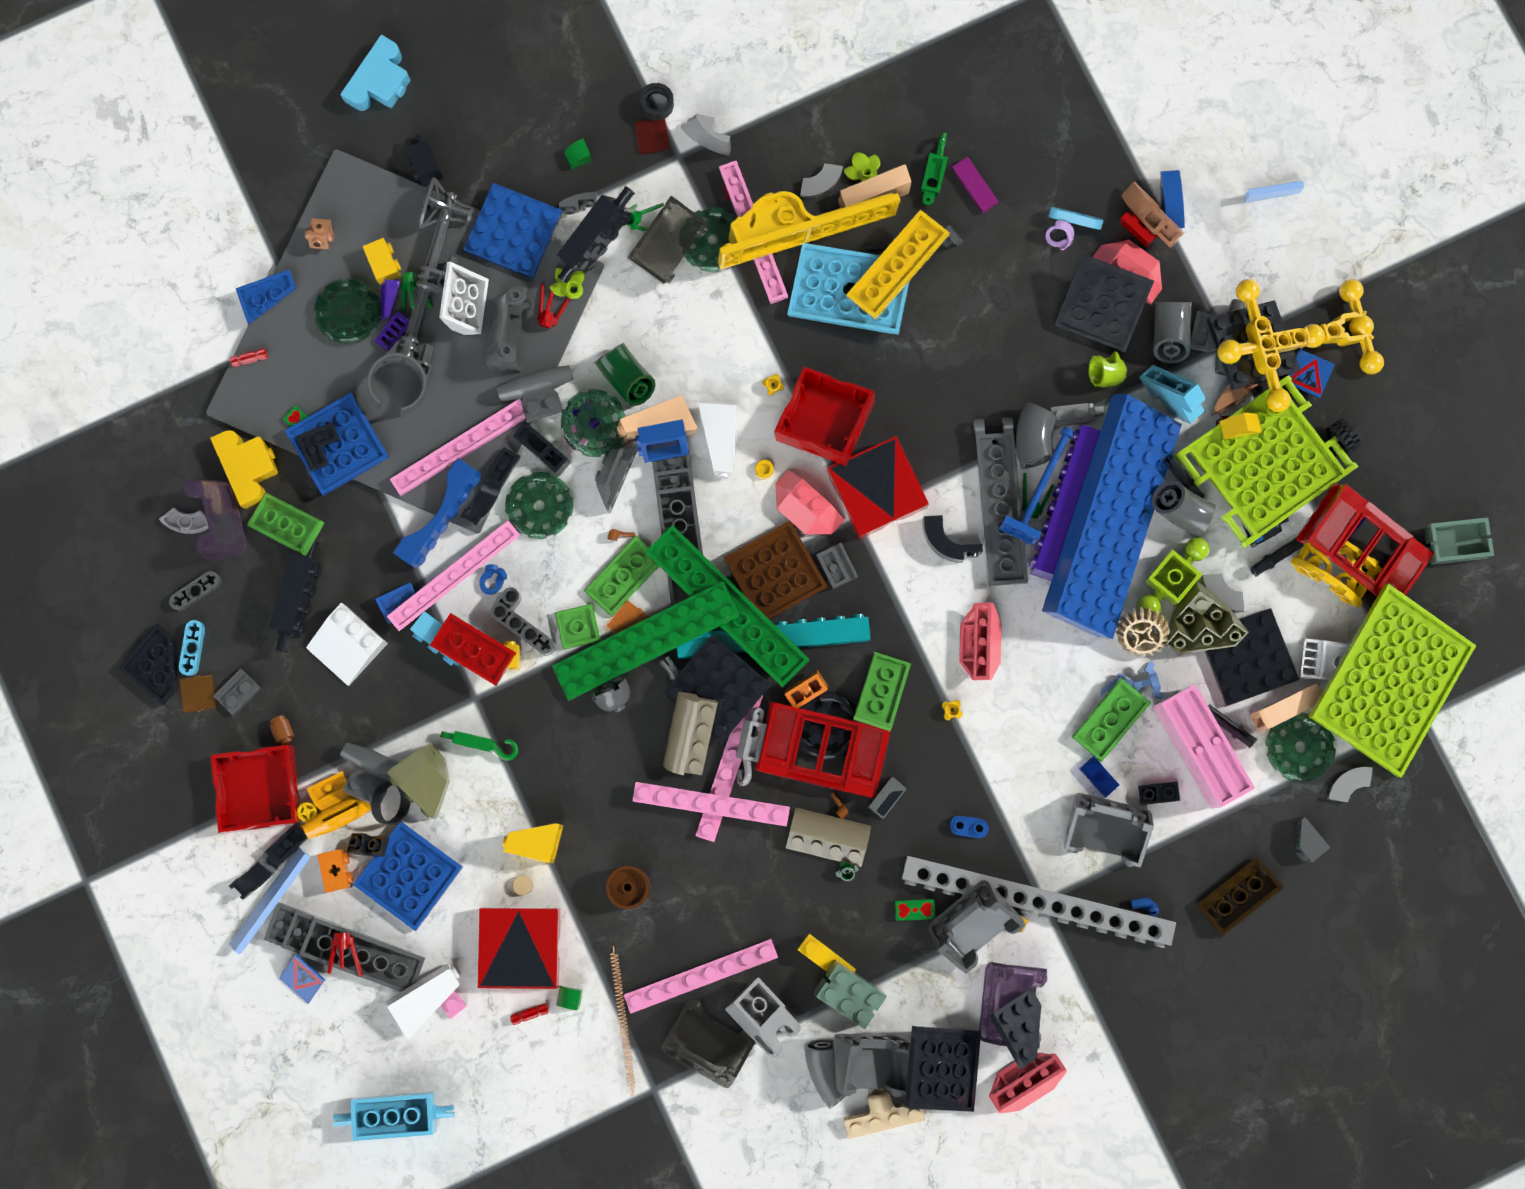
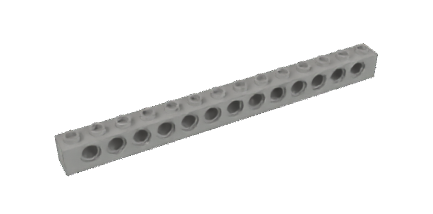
M906 856L901 879L905 880L904 884L916 886L917 883L924 884V889L935 891L936 888L943 889L944 894L954 896L955 892L963 896L977 883L986 880L995 889L1001 887L1004 890L1003 898L1011 907L1020 908L1019 912L1031 915V911L1039 913L1038 917L1050 920V916L1058 918L1057 922L1069 924V921L1077 922V927L1088 929L1089 926L1096 927L1097 932L1107 934L1109 930L1115 932L1117 937L1126 939L1127 935L1135 937L1134 941L1146 943V940L1154 941V946L1165 948V945H1172L1176 922L910 856ZM921 868L926 869L928 872V876L924 880H921L917 874ZM940 873H944L947 876L946 883L942 885L937 882V875ZM958 878H963L966 881V886L963 889H959L956 886ZM1016 892H1020L1023 895V900L1020 903H1016L1013 899ZM1035 897H1040L1042 900V905L1039 908L1033 906L1032 901ZM1056 901L1061 904V910L1057 913L1052 910V904ZM1074 906L1080 909V915L1076 918L1071 915V909ZM1093 911L1099 913V920L1097 922H1092L1090 919V914ZM1112 916L1118 918V925L1112 927L1109 923ZM1133 920L1138 925L1134 932L1129 929V923ZM1154 925L1157 932L1151 937L1148 934V928Z

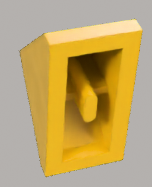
M1241 413L1219 421L1223 440L1262 432L1258 415L1254 413Z

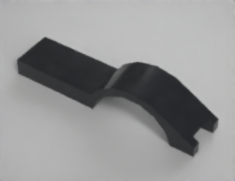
M503 447L484 477L483 484L476 498L468 508L464 509L460 519H467L473 523V526L478 527L493 508L502 487L521 459L520 455Z
M294 824L265 851L261 859L248 872L237 878L229 887L231 889L235 888L241 894L240 898L242 900L246 899L260 888L277 871L279 866L308 840V837Z

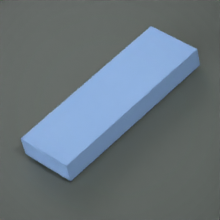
M1303 181L1248 189L1244 195V201L1251 202L1300 194L1304 189Z

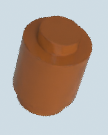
M284 715L270 720V729L276 744H281V746L290 744L295 736L289 720Z

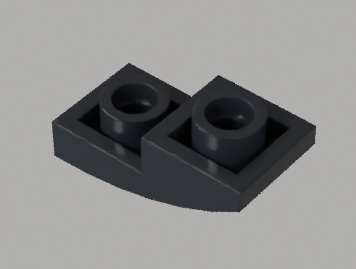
M1178 781L1138 786L1141 805L1181 801Z
M352 833L347 852L364 856L385 857L390 838L386 836H370L366 833Z

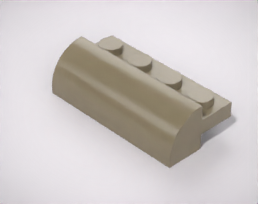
M678 692L663 760L664 768L680 775H684V773L702 775L718 704L717 700L699 698L696 694Z
M795 808L786 849L839 862L847 861L851 865L856 864L862 867L871 826Z

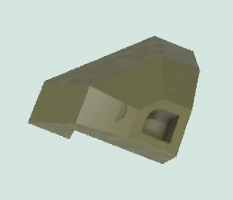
M1196 582L1173 612L1169 625V638L1165 644L1180 654L1235 647L1249 632L1222 600L1212 591Z
M430 743L416 750L387 773L390 776L388 780L393 786H399L405 792L406 798L411 803L415 802L427 818L435 819L440 812L450 780L446 759Z

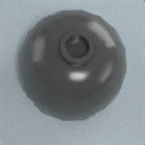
M625 677L614 678L602 684L603 688L600 691L597 688L591 693L594 703L603 711L608 712L614 710L615 712H620L623 710L631 695L630 687Z

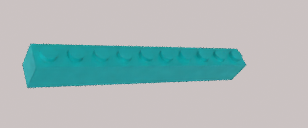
M864 614L852 615V618L845 619V616H835L833 620L827 621L825 618H815L814 622H806V619L795 620V624H787V621L776 622L775 625L798 648L870 642L871 640L869 619L864 617ZM721 627L718 628V631H709L677 647L679 660L691 659L709 637L714 634L736 654H744L746 652Z

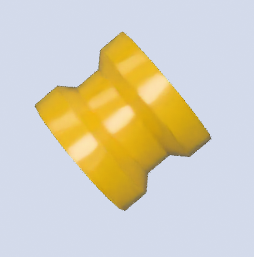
M303 803L297 809L298 818L304 822L309 821L320 813L314 803Z

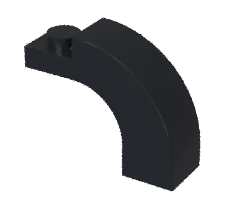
M943 515L923 516L922 527L924 537L929 547L938 556L951 562L963 563L964 555H967V558H977L979 554H982L983 544L960 545L949 540L943 528Z

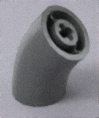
M1155 302L1153 352L1158 360L1164 363H1179L1189 356L1192 302Z
M1025 402L1022 407L1016 432L1017 455L1022 469L1034 468L1047 463L1054 453L1052 436L1057 419L1056 415L1028 402Z
M1177 481L1162 483L1156 488L1151 500L1153 508L1161 516L1197 537H1201L1208 528L1216 508L1215 504L1191 492Z
M811 1040L804 1044L808 1071L821 1099L831 1109L846 1097L839 1094L840 1092L836 1089L834 1040Z

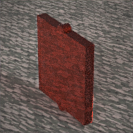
M648 119L635 122L640 154L651 152L656 154L657 151L670 150L665 119L659 121Z

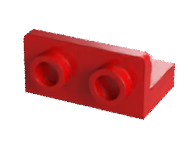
M1132 210L1129 213L1126 212L1121 217L1119 223L1146 248L1158 237L1157 234L1154 235L1142 223Z

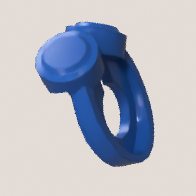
M494 564L486 565L485 572L480 578V589L482 592L488 595L499 592L504 584V580L507 579L505 570L498 568ZM494 573H497L495 579L496 586L493 589H488L485 586L486 580L491 578Z

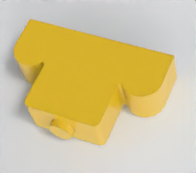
M230 430L211 437L210 439L240 506L247 509L260 503L265 495V490L258 483L278 474V469L273 460L276 458L271 448L268 449L266 442L260 437L243 443L242 438Z

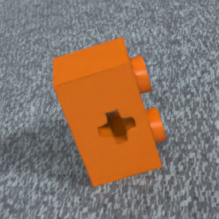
M817 669L787 688L785 696L793 707L799 708L828 690V685Z
M344 849L317 854L325 893L352 888L351 883L354 882L353 874L348 870L347 865L350 863V859ZM340 868L339 872L333 873V870Z

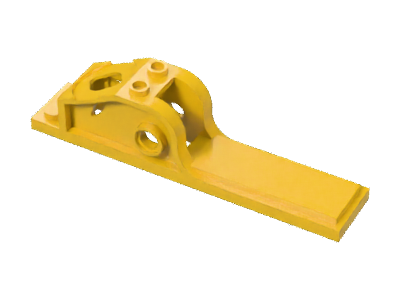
M787 191L774 194L767 193L756 201L747 213L742 217L739 216L731 223L730 243L720 248L718 265L721 270L895 216L900 203V197L898 193L893 194L892 192L813 216L806 211L801 199L797 195Z

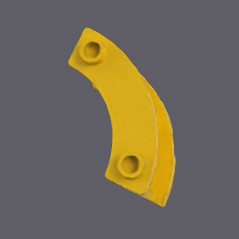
M1346 541L1339 554L1346 555L1348 561L1354 565L1356 559H1358L1363 551ZM1305 543L1297 557H1293L1290 562L1294 569L1318 583L1321 580L1324 581L1325 584L1330 585L1328 589L1343 603L1360 608L1363 603L1361 599L1367 588L1346 572L1340 573L1335 577L1330 575L1332 566L1328 558L1313 548L1310 543ZM1310 552L1314 554L1307 561H1304ZM1369 556L1361 565V567L1364 566L1368 569L1367 572L1363 573H1366L1372 580L1375 579L1382 569L1378 565L1379 562ZM1324 562L1326 569H1320L1319 564ZM1342 577H1346V578H1349V579H1350V580H1348V579L1345 580V581H1346V584H1345V585L1341 582V578H1342Z

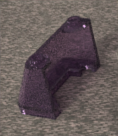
M191 478L183 480L184 491L189 497L202 498L209 527V533L200 535L197 539L198 554L211 562L242 554L247 548L236 495L231 484L227 481Z
M989 962L987 964L979 1024L981 1041L1006 1046L989 1015L1027 989L1032 988L1036 995V987L1041 988L1047 982V969L998 962ZM1039 1032V1040H1038V1049L1040 1048V1042H1041V1033H1040V1032Z

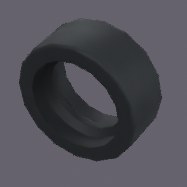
M661 83L646 85L639 94L641 113L647 119L653 121L667 118L674 108L671 89ZM652 94H661L667 98V105L664 108L654 110L646 106L645 100Z

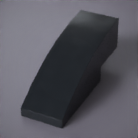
M526 421L513 435L558 477L571 464L565 455Z

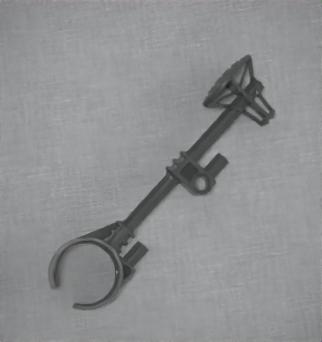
M435 177L430 180L426 187L418 216L419 229L435 223L437 225L426 264L420 267L422 273L418 275L419 281L416 282L418 292L414 302L415 308L412 309L406 334L400 337L385 356L379 358L373 364L368 375L369 397L373 404L380 409L382 402L374 394L373 379L381 368L387 365L400 364L411 368L417 373L421 381L420 394L412 404L400 408V415L411 413L420 406L424 399L432 370V365L429 363L434 347L423 344L418 360L415 359L413 354L417 352L415 346L419 345L417 334L429 292L443 295L444 287L441 285V282L445 281L447 262L458 264L459 259L454 256H448L444 271L436 269L449 222L455 221L470 224L473 220L472 216H474V209L456 201L457 195L453 194V192L445 191ZM434 186L436 187L437 200L432 198ZM438 188L445 196L443 203L440 202ZM454 204H456V205H458V206H460V207H462V208H464V209H467V210H469V211L456 208V207H454ZM428 210L433 211V213L425 221ZM436 212H440L438 219L429 222ZM451 215H455V216H459V217H462V218H466L467 220H465V219H459V218H451Z

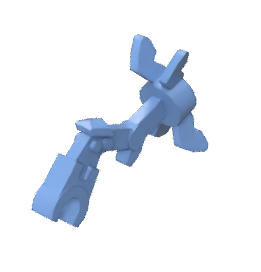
M1150 661L1144 669L1148 673V679L1135 682L1127 679L1124 674L1118 673V678L1110 681L1100 692V695H1103L1105 691H1110L1115 683L1122 678L1137 691L1142 687L1151 685L1153 689L1152 695L1158 699L1164 698L1163 692H1160L1161 686L1158 676L1153 669V661Z

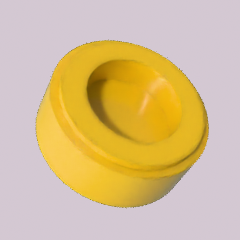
M769 460L757 462L755 465L757 477L768 479L773 475L774 467Z

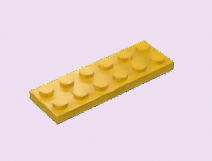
M920 210L846 294L847 297L876 320L950 235L949 232Z

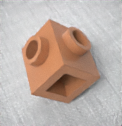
M312 218L310 227L305 232V238L309 241L310 248L329 249L330 243L334 241L331 220Z

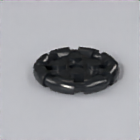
M825 691L799 707L800 709L845 719L843 715L849 714L852 721L860 722L854 720L856 712L854 704L848 698L836 695L835 692ZM821 702L822 707L815 709L814 704ZM832 702L839 704L838 710L831 707ZM804 721L802 732L808 730L810 737L804 739L803 734H801L799 748L806 755L814 756L818 760L819 750L813 747L815 743L821 745L824 731L821 729V723ZM832 726L823 761H833L839 756L844 757L847 755L851 734L849 739L844 738L843 735L845 731L852 734L851 730ZM837 743L839 748L832 751L830 745Z

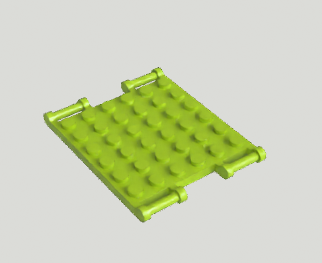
M1289 375L1279 381L1280 386L1283 389L1282 387L1285 385L1300 405L1299 408L1291 400V404L1286 411L1273 412L1266 404V397L1270 393L1268 389L1230 416L1233 417L1241 413L1257 414L1261 433L1223 440L1221 427L1218 424L1174 456L1177 461L1180 460L1194 479V484L1197 487L1209 479L1232 510L1220 519L1223 523H1227L1241 542L1240 545L1243 549L1327 490L1333 483L1338 482L1359 467L1355 462L1351 461L1337 442L1339 440L1336 436L1324 443L1302 414L1312 405L1304 399L1292 383V378ZM1330 446L1338 455V457L1342 460V462L1345 464V466L1347 467L1346 469L1342 467V465L1338 462V460L1329 450ZM1186 454H1191L1205 473L1203 476H1200L1186 457ZM1236 514L1251 534V537L1247 538L1233 520V515Z

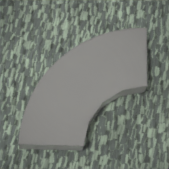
M825 163L823 169L816 176L803 178L800 198L818 197L833 188L841 176L843 166Z
M173 507L159 518L168 528L184 534L200 533L214 526L201 510L185 514Z
M1222 574L1202 575L1204 587L1212 591L1232 611H1244L1243 592L1235 591L1228 587Z
M1359 767L1343 773L1330 787L1327 799L1348 802L1350 795L1356 789L1370 787L1373 767Z

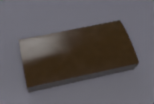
M1256 857L1196 906L1222 938L1282 891L1283 886L1261 860Z

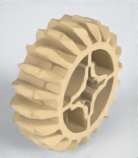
M1141 607L1140 611H1136L1133 608L1132 614L1126 612L1125 617H1121L1120 623L1117 624L1118 630L1116 631L1118 642L1122 644L1123 650L1128 649L1129 654L1135 652L1136 657L1142 654L1144 658L1146 653H1150L1153 656L1154 651L1160 652V647L1165 648V642L1168 641L1170 633L1168 622L1164 620L1163 614L1159 615L1157 610L1151 612L1150 607L1147 611H1144ZM1153 625L1159 630L1158 634H1155L1154 630H1152ZM1128 630L1132 631L1133 639L1127 634Z

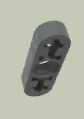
M213 571L204 573L174 593L169 599L170 606L178 611L187 609L217 589L221 584V577ZM210 576L215 577L213 585L210 583L206 584L209 582ZM201 581H202V583L206 584V585H205V587L207 588L206 590H205L204 586L200 584ZM194 586H199L200 593L197 596H192L190 592ZM177 598H185L181 601V606L175 605L177 603Z

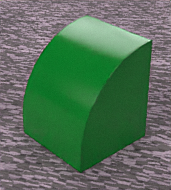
M584 139L574 142L564 152L571 170L592 162Z
M560 985L556 1005L578 1011L583 990Z

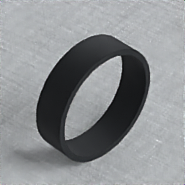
M385 781L373 793L371 812L377 822L397 825L406 817L410 808V801L404 795L405 792L397 786L401 799L400 807L397 814L391 820L386 821L381 813V801L386 790L393 785L390 781Z

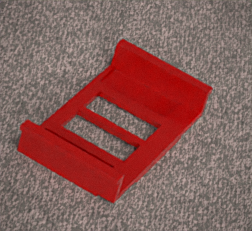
M1333 483L1295 538L1300 543H1310L1376 596H1378L1384 584H1390L1406 596L1433 555L1430 550L1413 538L1410 533L1347 484L1338 485ZM1365 517L1378 527V530L1353 565L1339 554V551L1362 518ZM1383 533H1385L1399 545L1375 580H1372L1359 568Z
M770 701L765 722L767 724L759 763L756 762L755 770L871 798L876 797L891 731L865 723ZM805 720L825 724L815 770L794 765ZM831 726L852 731L842 776L821 772Z

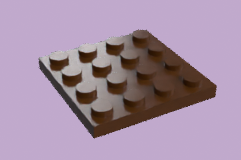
M791 521L723 557L744 596L769 620L827 588L825 581Z

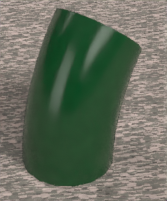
M624 342L594 362L612 387L629 405H641L652 396L656 386L654 378L636 360Z

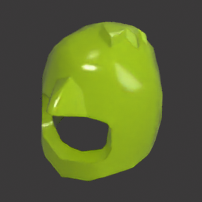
M1115 351L1107 358H1103L1101 355L1092 356L1088 371L1090 380L1095 387L1106 388L1122 383L1126 377L1127 369L1125 363Z

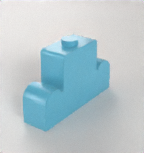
M383 35L379 37L340 94L344 102L357 110L365 111L371 106V98H374L385 106L392 108L398 98L404 95L410 78L407 71L398 66L402 55L395 42Z
M1152 365L1139 377L1147 391L1153 397L1160 398L1170 415L1191 424L1205 411L1201 404L1206 398L1197 383L1155 365Z

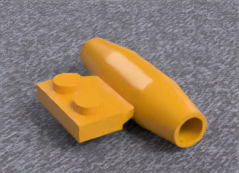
M343 771L307 788L315 807L321 810L320 813L302 825L308 839L331 833L371 811L370 804L343 792L347 782Z

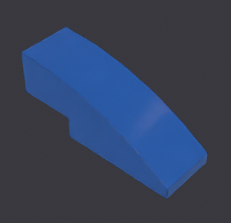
M1180 170L1160 171L1161 209L1179 228H1185Z

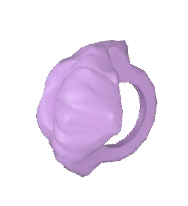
M1058 220L1055 222V225L1047 229V242L1054 247H1059L1061 251L1073 243L1074 229L1070 223ZM1054 229H1063L1066 231L1067 239L1053 241L1050 238V232Z

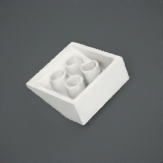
M447 262L439 318L451 330L463 335L481 334L489 279L452 262Z
M340 603L328 616L306 648L349 686L388 643L350 608Z

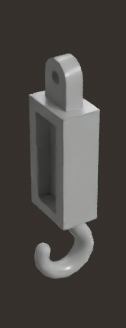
M757 707L752 709L750 720H744L736 758L743 759L745 771L742 780L743 770H738L737 783L740 786L749 784L752 777L751 761L759 763L767 724H762L764 711ZM756 726L755 735L751 737L752 728Z

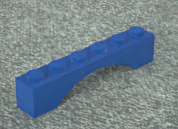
M457 458L447 473L446 495L437 514L422 529L404 537L393 553L418 569L425 562L429 551L436 546L440 535L447 530L451 519L458 514L459 507L468 499L472 488L479 483L482 474Z

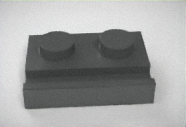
M842 543L816 554L832 589L858 578Z
M240 668L213 697L235 716L262 688Z

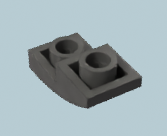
M597 192L581 193L559 202V208L564 214L572 215L575 212H580V205L587 208L593 207L598 200Z

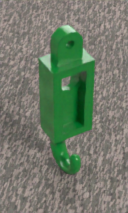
M942 132L940 135L936 153L929 154L921 192L924 193L922 202L925 206H931L935 195L939 196L948 159V157L943 156L947 139L946 132ZM933 178L937 181L938 184L935 188L927 186L929 179Z
M441 731L440 737L451 739L453 744L490 753L493 751L504 761L513 760L518 754V746L511 739H505L504 742L505 744H510L513 751L511 754L505 755L493 739L455 731L454 734Z

